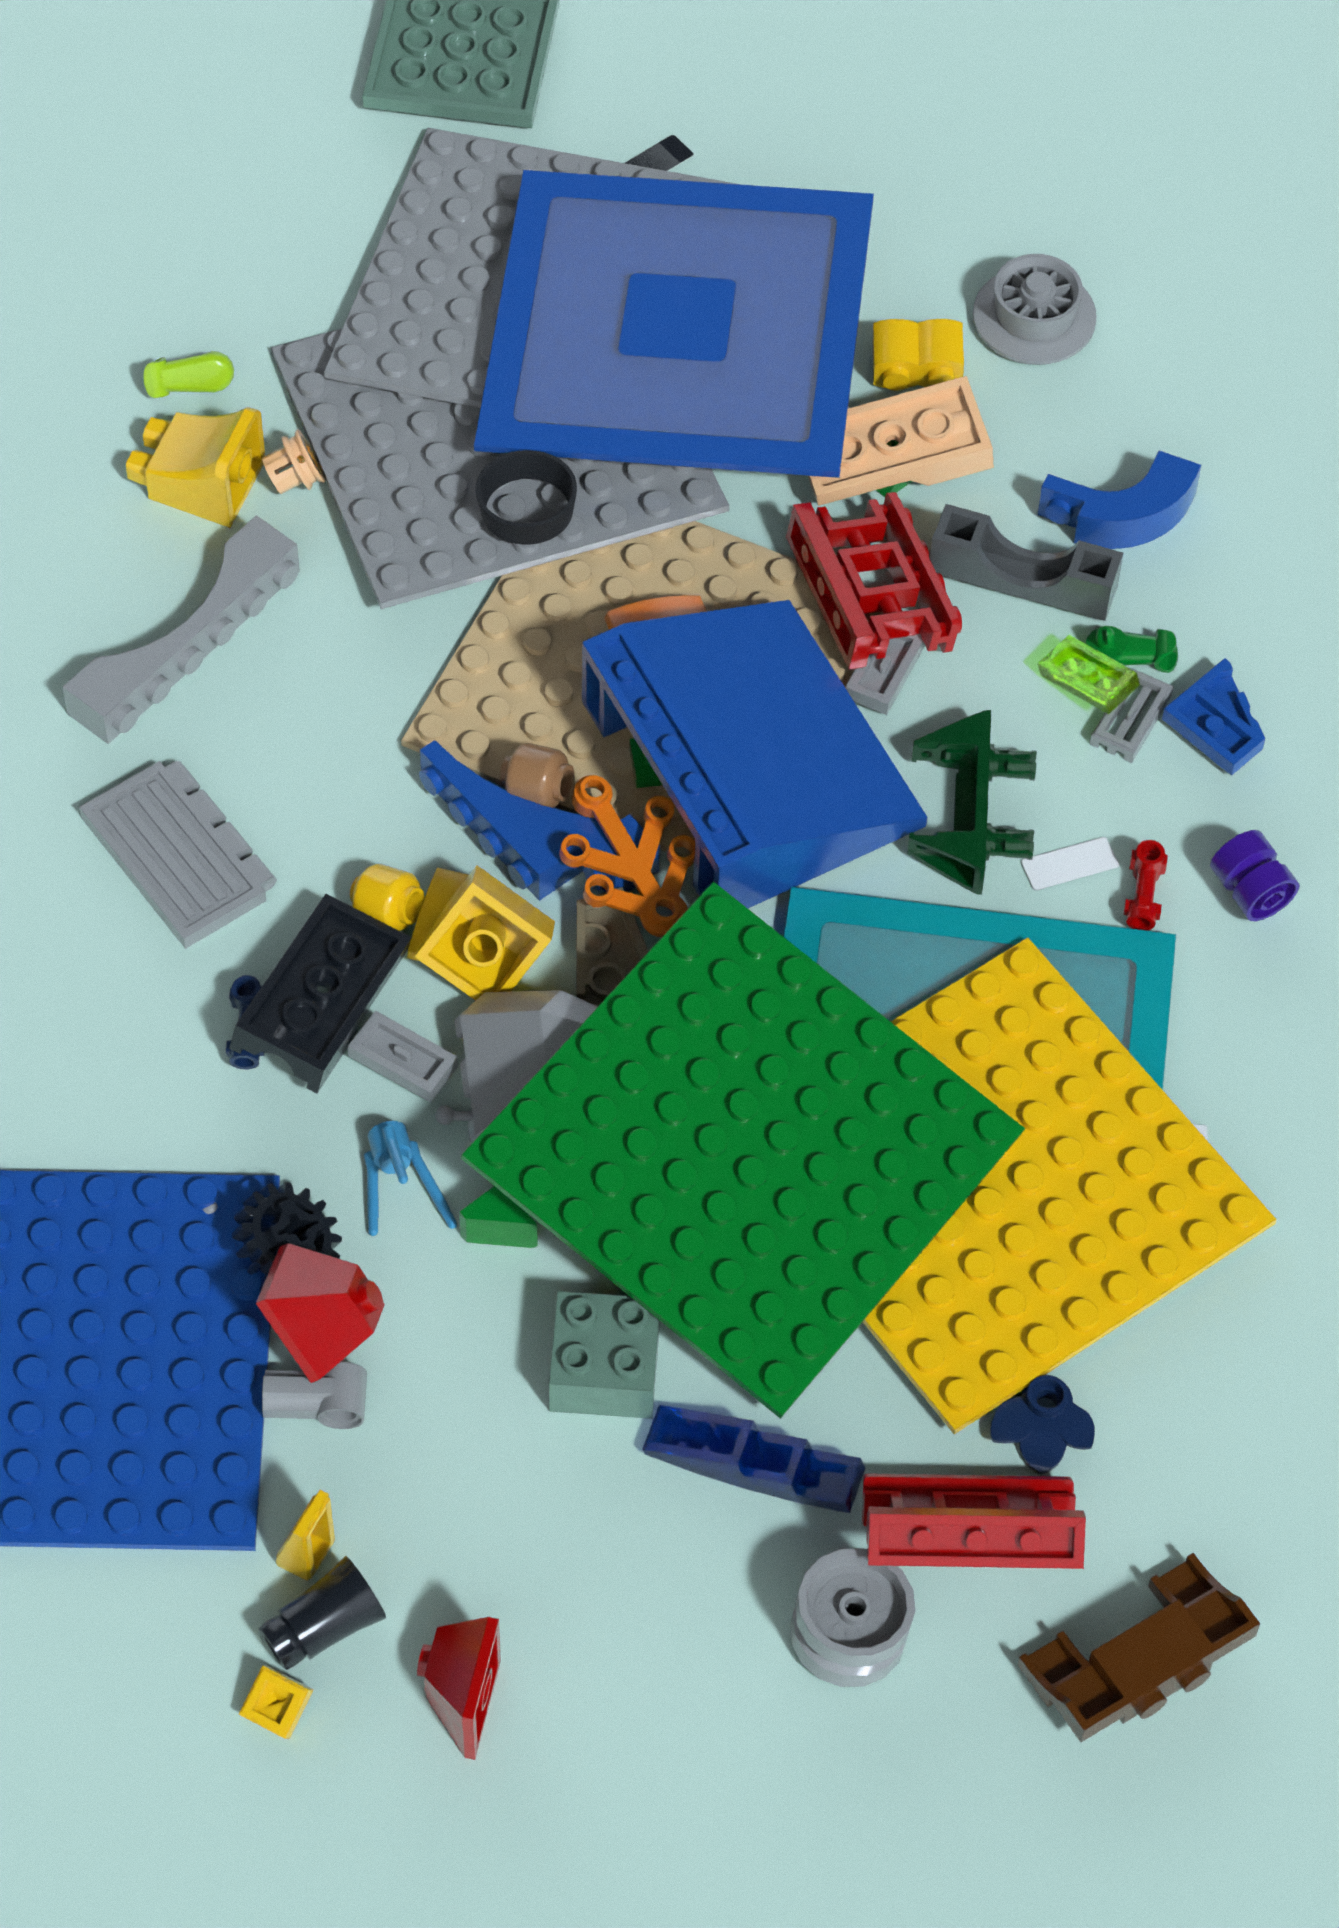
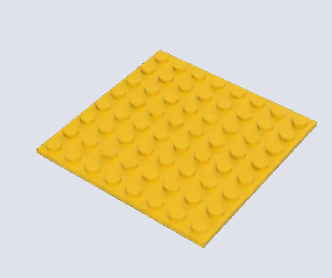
M1029 938L1019 942L891 1021L1025 1128L1016 1142L863 1321L864 1325L954 1435L1028 1387L1035 1378L1048 1374L1276 1224L1277 1219Z

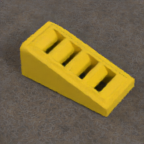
M319 1490L312 1497L276 1555L275 1561L278 1567L306 1581L313 1578L335 1542L331 1501L328 1493Z

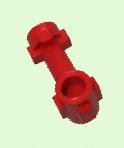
M1155 840L1142 841L1136 850H1132L1129 869L1132 870L1133 877L1136 879L1134 900H1125L1123 915L1127 916V925L1132 929L1151 930L1155 927L1156 920H1160L1162 904L1154 903L1153 900L1155 884L1160 876L1165 874L1168 855L1165 854L1162 844Z

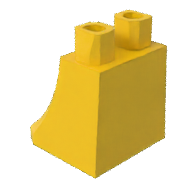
M246 407L234 413L218 416L191 415L176 412L172 421L150 417L144 428L143 442L144 446L156 450L153 455L132 450L126 461L127 479L147 486L149 499L231 528L264 465L262 457L265 456L261 412L257 409Z

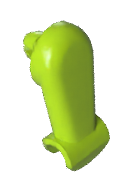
M210 351L203 355L166 362L165 357H162L146 365L143 374L144 385L147 393L152 398L165 397L170 392L215 393L224 390L230 385L234 378V366L228 356L217 351Z

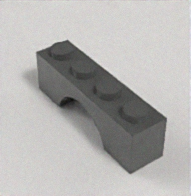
M945 504L932 538L930 561L936 573H940L942 576L1106 621L1118 587L1124 553L1080 540L1074 546L1062 552L1041 553L1031 551L1005 538L997 530L989 515Z

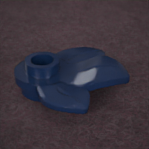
M1043 1375L1035 1378L1028 1387L1023 1389L1020 1397L1011 1398L1000 1404L991 1422L990 1436L994 1443H1019L1020 1453L1029 1468L1038 1474H1045L1058 1466L1064 1457L1067 1446L1081 1450L1091 1449L1094 1442L1095 1426L1089 1413L1073 1403L1072 1393L1061 1379L1051 1375ZM1041 1398H1049L1055 1403V1406L1053 1408H1045L1040 1406L1037 1401Z

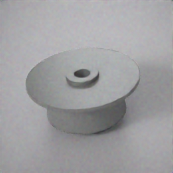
M1027 254L1008 261L1001 267L997 275L980 289L973 307L975 328L980 338L989 348L1012 361L1032 365L1057 363L1080 352L1092 338L1097 318L1094 302L1082 286L1077 272L1063 260L1045 254Z

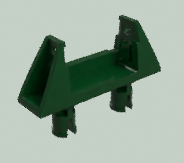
M991 710L973 714L914 740L912 750V762H935L939 767L958 769V773H956L953 831H937L934 835H916L914 832L909 833L907 854L977 895H982L986 861H989L990 856L1032 860L1034 851L1033 829L992 828L991 823H987L989 781H992V777L997 776L1035 781V761L1037 755L1036 750L1005 751L994 749V744H990Z

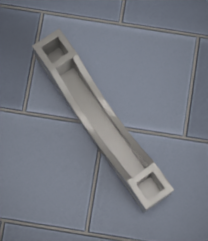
M256 515L225 542L223 563L217 581L205 602L195 613L171 633L144 647L121 654L94 658L63 686L67 714L107 744L120 733L128 732L142 713L152 704H157L164 700L172 686L186 674L189 675L195 672L203 659L218 645L226 644L242 623L249 617L257 616L272 596L281 588L285 589L295 581L300 572L297 543Z

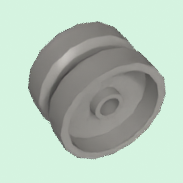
M864 1548L839 1549L820 1557L804 1574L790 1622L792 1646L802 1665L820 1680L840 1687H862L885 1678L900 1661L915 1614L914 1591L903 1570L898 1566L868 1565L867 1549Z

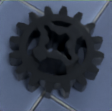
M286 1182L278 1190L270 1183L260 1192L255 1191L242 1203L244 1207L235 1214L234 1220L240 1226L232 1232V1238L242 1241L244 1244L236 1253L237 1257H249L252 1261L247 1272L253 1275L260 1270L265 1274V1282L279 1248L288 1243L339 1259L340 1255L333 1249L342 1242V1236L330 1231V1228L338 1221L336 1217H324L322 1214L326 1202L324 1200L318 1201L316 1204L310 1202V1190L308 1188L302 1190L298 1195L294 1194L290 1182Z

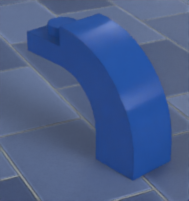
M1159 450L1147 475L1136 485L1120 491L1095 490L1048 474L1041 487L1038 515L1048 518L1054 523L1076 528L1074 543L1080 540L1109 549H1122L1143 545L1169 532L1185 516L1196 494L1202 465Z

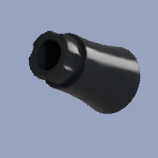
M345 1556L324 1577L300 1596L278 1610L279 1615L264 1623L259 1628V1631L283 1668L288 1670L306 1657L311 1660L344 1638L386 1619V1615L360 1571Z

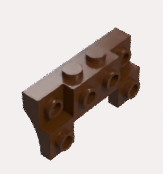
M1194 1553L1188 1555L1184 1563L1160 1577L1155 1575L1150 1578L1148 1587L1164 1608L1091 1651L1089 1661L1079 1652L1064 1631L1056 1634L1055 1640L1032 1654L1027 1655L1025 1653L1019 1657L1017 1665L1046 1706L1054 1705L1080 1742L1085 1741L1119 1719L1124 1724L1137 1715L1141 1719L1152 1716L1167 1703L1166 1697L1181 1688L1185 1692L1198 1688L1211 1676L1210 1670L1213 1662L1256 1637L1260 1622L1241 1597L1222 1586L1203 1566Z

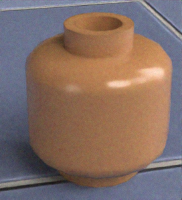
M533 743L521 744L513 752L512 756L508 755L504 758L500 768V781L505 784V790L508 793L551 808H555L560 802L566 801L574 785L575 773L573 766L569 764L567 756L555 748Z

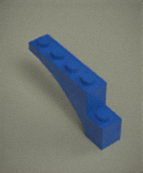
M435 740L419 750L421 768L419 779L424 788L433 796L438 794L448 805L454 820L462 827L467 825L477 835L478 841L487 855L491 858L497 856L508 869L511 879L520 889L524 890L527 888L540 901L581 872L584 873L586 879L594 874H603L609 877L613 882L614 889L623 887L625 892H630L636 888L632 881L584 866L569 867L561 861L559 851L562 841L571 834L584 836L592 848L617 855L596 818L584 817L580 814L547 807L512 795L481 778L461 764ZM628 814L620 820L638 849L643 828ZM572 845L566 848L568 853L573 856L583 854V851L578 846ZM660 845L651 868L653 875L659 872ZM592 886L594 889L598 891L602 889L604 892H606V890L601 886Z

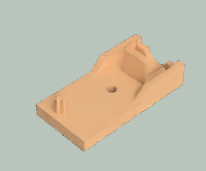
M967 376L848 408L840 478L808 476L817 505H824L907 481L930 486L994 468L993 447ZM891 440L899 442L896 446L887 445Z

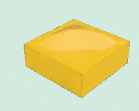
M262 1665L239 1715L284 1739H290L314 1689L268 1665Z

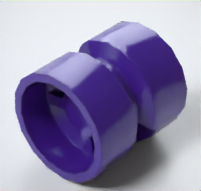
M1259 830L1243 832L1226 842L1215 853L1210 863L1212 871L1226 890L1233 891L1232 897L1249 921L1254 922L1271 917L1285 908L1296 896L1300 887L1288 867L1276 860V851Z

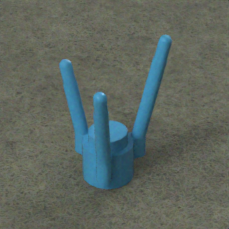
M386 1121L374 1126L367 1135L371 1150L363 1155L367 1168L369 1235L376 1236L378 1234V1169L381 1168L387 1174L396 1173L398 1181L401 1184H405L408 1182L406 1169L411 1162L450 1229L456 1228L457 1221L423 1161L417 1142L409 1140L406 1126L398 1121Z

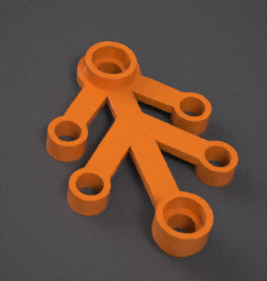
M597 775L585 776L575 785L572 796L573 806L580 815L596 818L617 855L592 848L584 836L571 834L562 841L559 851L560 859L569 867L584 866L632 881L640 895L614 889L613 882L609 877L603 874H594L585 882L583 898L592 907L607 906L639 916L642 926L651 935L662 938L688 910L686 903L679 894L687 868L694 863L695 841L685 835L672 839L667 851V859L670 862V866L660 888L651 873V868L663 830L671 823L674 814V805L671 800L664 796H654L648 800L643 814L646 823L637 849L611 805L613 791L609 782ZM596 788L601 791L602 795L592 797L587 794L585 789ZM655 807L662 808L667 813V816L662 818L656 817L652 814L651 809ZM572 845L578 846L583 851V854L573 856L568 853L566 848ZM684 847L689 850L691 855L680 857L675 853L674 849ZM595 885L601 886L606 890L607 894L596 896L590 891V888ZM659 906L666 907L672 911V915L663 917L657 913L656 908Z

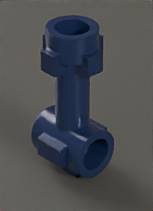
M251 975L237 978L230 988L229 999L232 1007L239 1010L238 1021L262 987L259 980ZM231 1040L226 1041V1054L230 1057L229 1063L233 1067L243 1070L258 1067L260 1056H264L265 1052H260L255 1056L243 1049L241 1054L229 1049Z

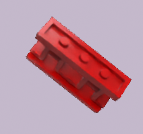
M896 492L886 493L884 504L879 505L877 499L868 500L864 518L833 522L826 506L817 507L815 513L811 502L793 505L786 539L849 670L866 667L869 654H874L876 659L885 658L889 641L894 638L920 634L928 651L937 650L938 645L942 653L953 651L957 634L962 630L960 610L957 606L952 605L946 593L943 576L940 573H936L929 559L927 544L924 540L919 539L913 527L911 512L908 508L903 507ZM884 536L888 542L870 545V543L883 541ZM851 546V548L838 550L837 555L833 548ZM887 568L895 583L865 588L858 572ZM916 601L920 607V609L915 610H902V608L915 607ZM883 612V615L870 616L869 622L865 617V614Z
M867 1473L863 1476L862 1523L867 1527V1561L870 1566L1084 1569L1086 1516L1084 1510H1075L1076 1496L1071 1477Z

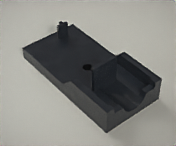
M325 894L235 1025L229 1049L239 1054L244 1049L255 1056L260 1052H270L278 1055L290 1065L294 1076L308 1082L306 1088L317 1094L348 1048L363 1017L406 954L412 937ZM320 986L325 987L328 992L323 993L316 988Z

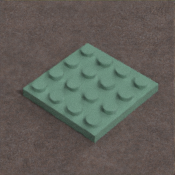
M386 0L362 95L363 108L532 128L559 9V0Z

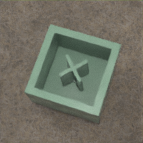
M558 1291L549 1378V1412L653 1419L660 1321L630 1296Z

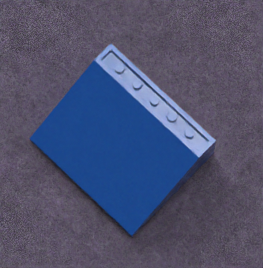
M790 600L624 623L582 642V703L603 738L628 727L695 838L693 887L699 897L715 882L749 909L790 890L791 887L799 886L905 837L911 832L926 827L927 815Z

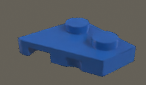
M1224 658L1166 706L1163 711L1162 720L1232 776L1263 750L1266 738L1258 721L1250 714V704L1244 691L1239 692L1233 680V667L1231 663Z

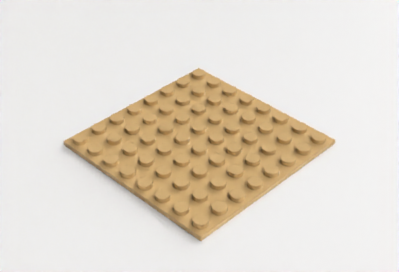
M693 521L502 575L408 728L401 743L402 746L420 753V749L435 740L457 761L481 778L505 787V784L500 781L502 762L506 756H512L518 746L525 743H533L558 749L567 756L569 764L573 766L575 778L570 796L566 801L560 802L556 808L579 814L572 803L575 785L585 776L597 775L606 779L611 785L613 791L611 805L618 817L622 819L630 814L644 829L646 822L643 814L648 800L654 796H664L669 800L671 798L663 785L636 788L629 750L630 739L634 737L627 727L603 738L582 703V642L609 630L604 619L608 611L638 601L682 595L700 596L707 611L790 600L845 687L855 669H848L796 559ZM883 612L865 614V617L869 622L870 616L883 615ZM596 788L585 789L587 794L592 797L602 795L601 791ZM675 805L671 823L664 828L659 843L660 850L665 852L668 851L672 839L677 836H689L695 841L693 834ZM655 807L651 809L652 814L656 817L662 818L667 816V813L662 808ZM684 847L674 849L675 853L680 857L691 855L689 850Z

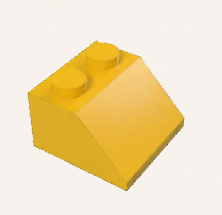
M476 865L447 902L414 957L476 1001L485 992H511L551 942L555 921Z

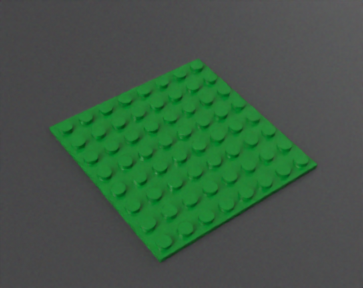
M713 882L464 1151L460 1159L781 1419L1016 1142L1025 1128Z

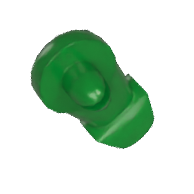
M1103 626L1093 630L1087 636L1085 643L1088 656L1092 661L1103 666L1154 664L1158 671L1170 673L1175 669L1178 662L1176 636L1168 630L1157 629L1155 635L1150 636L1123 632L1113 626Z

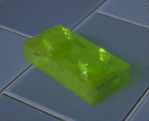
M1071 635L1064 638L1037 663L1042 677L1107 714H1110L1140 686L1137 672Z

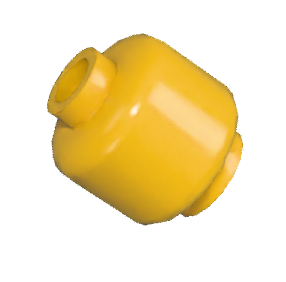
M374 864L366 868L360 876L354 879L350 888V900L353 908L398 931L406 929L417 921L425 898L424 892L420 888V883L414 874L383 864Z

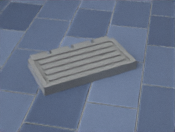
M158 761L80 806L79 810L82 820L186 949L266 902V891L276 884L277 879L257 855H251L253 852L252 848L230 822H225L226 816L204 790H199V783L181 761H175L166 767Z

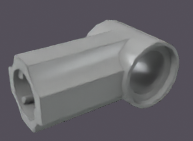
M340 1362L320 1380L311 1383L303 1371L265 1370L262 1388L263 1418L318 1419L324 1426L335 1429L359 1427L364 1422L367 1372L360 1365Z

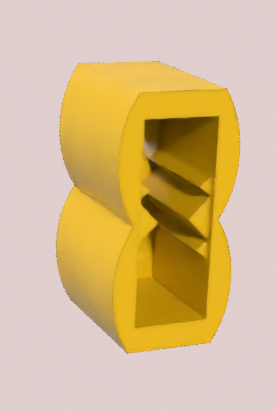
M887 319L873 323V385L898 391L916 385L928 387L963 377L964 349L962 322L951 319H930L917 323L905 319Z

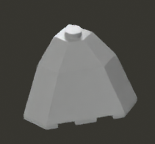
M562 990L485 992L454 1020L456 1036L463 1039L465 1059L460 1063L464 1097L471 1099L473 1119L468 1122L471 1143L476 1140L598 1006Z

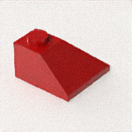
M289 1243L279 1248L256 1301L258 1308L311 1383L320 1380L375 1332L385 1305L379 1287L376 1283L367 1279L359 1265Z
M485 1617L437 1627L433 1644H423L417 1666V1676L424 1677L425 1697L464 1758L472 1760L476 1759L501 1663L499 1619Z

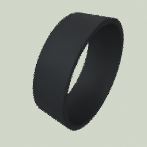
M522 450L504 454L487 464L478 476L475 492L483 521L495 536L510 543L530 545L542 543L558 536L569 525L575 505L577 482L572 470L559 458L545 452ZM519 479H537L548 482L557 487L564 494L568 502L556 515L534 523L507 521L496 516L486 507L490 496L499 487Z

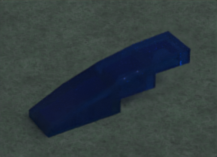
M664 1405L658 1406L642 1448L645 1455L705 1477L796 1503L845 1513L851 1512L866 1469L862 1459L859 1457L812 1450L807 1439L759 1431L754 1420Z

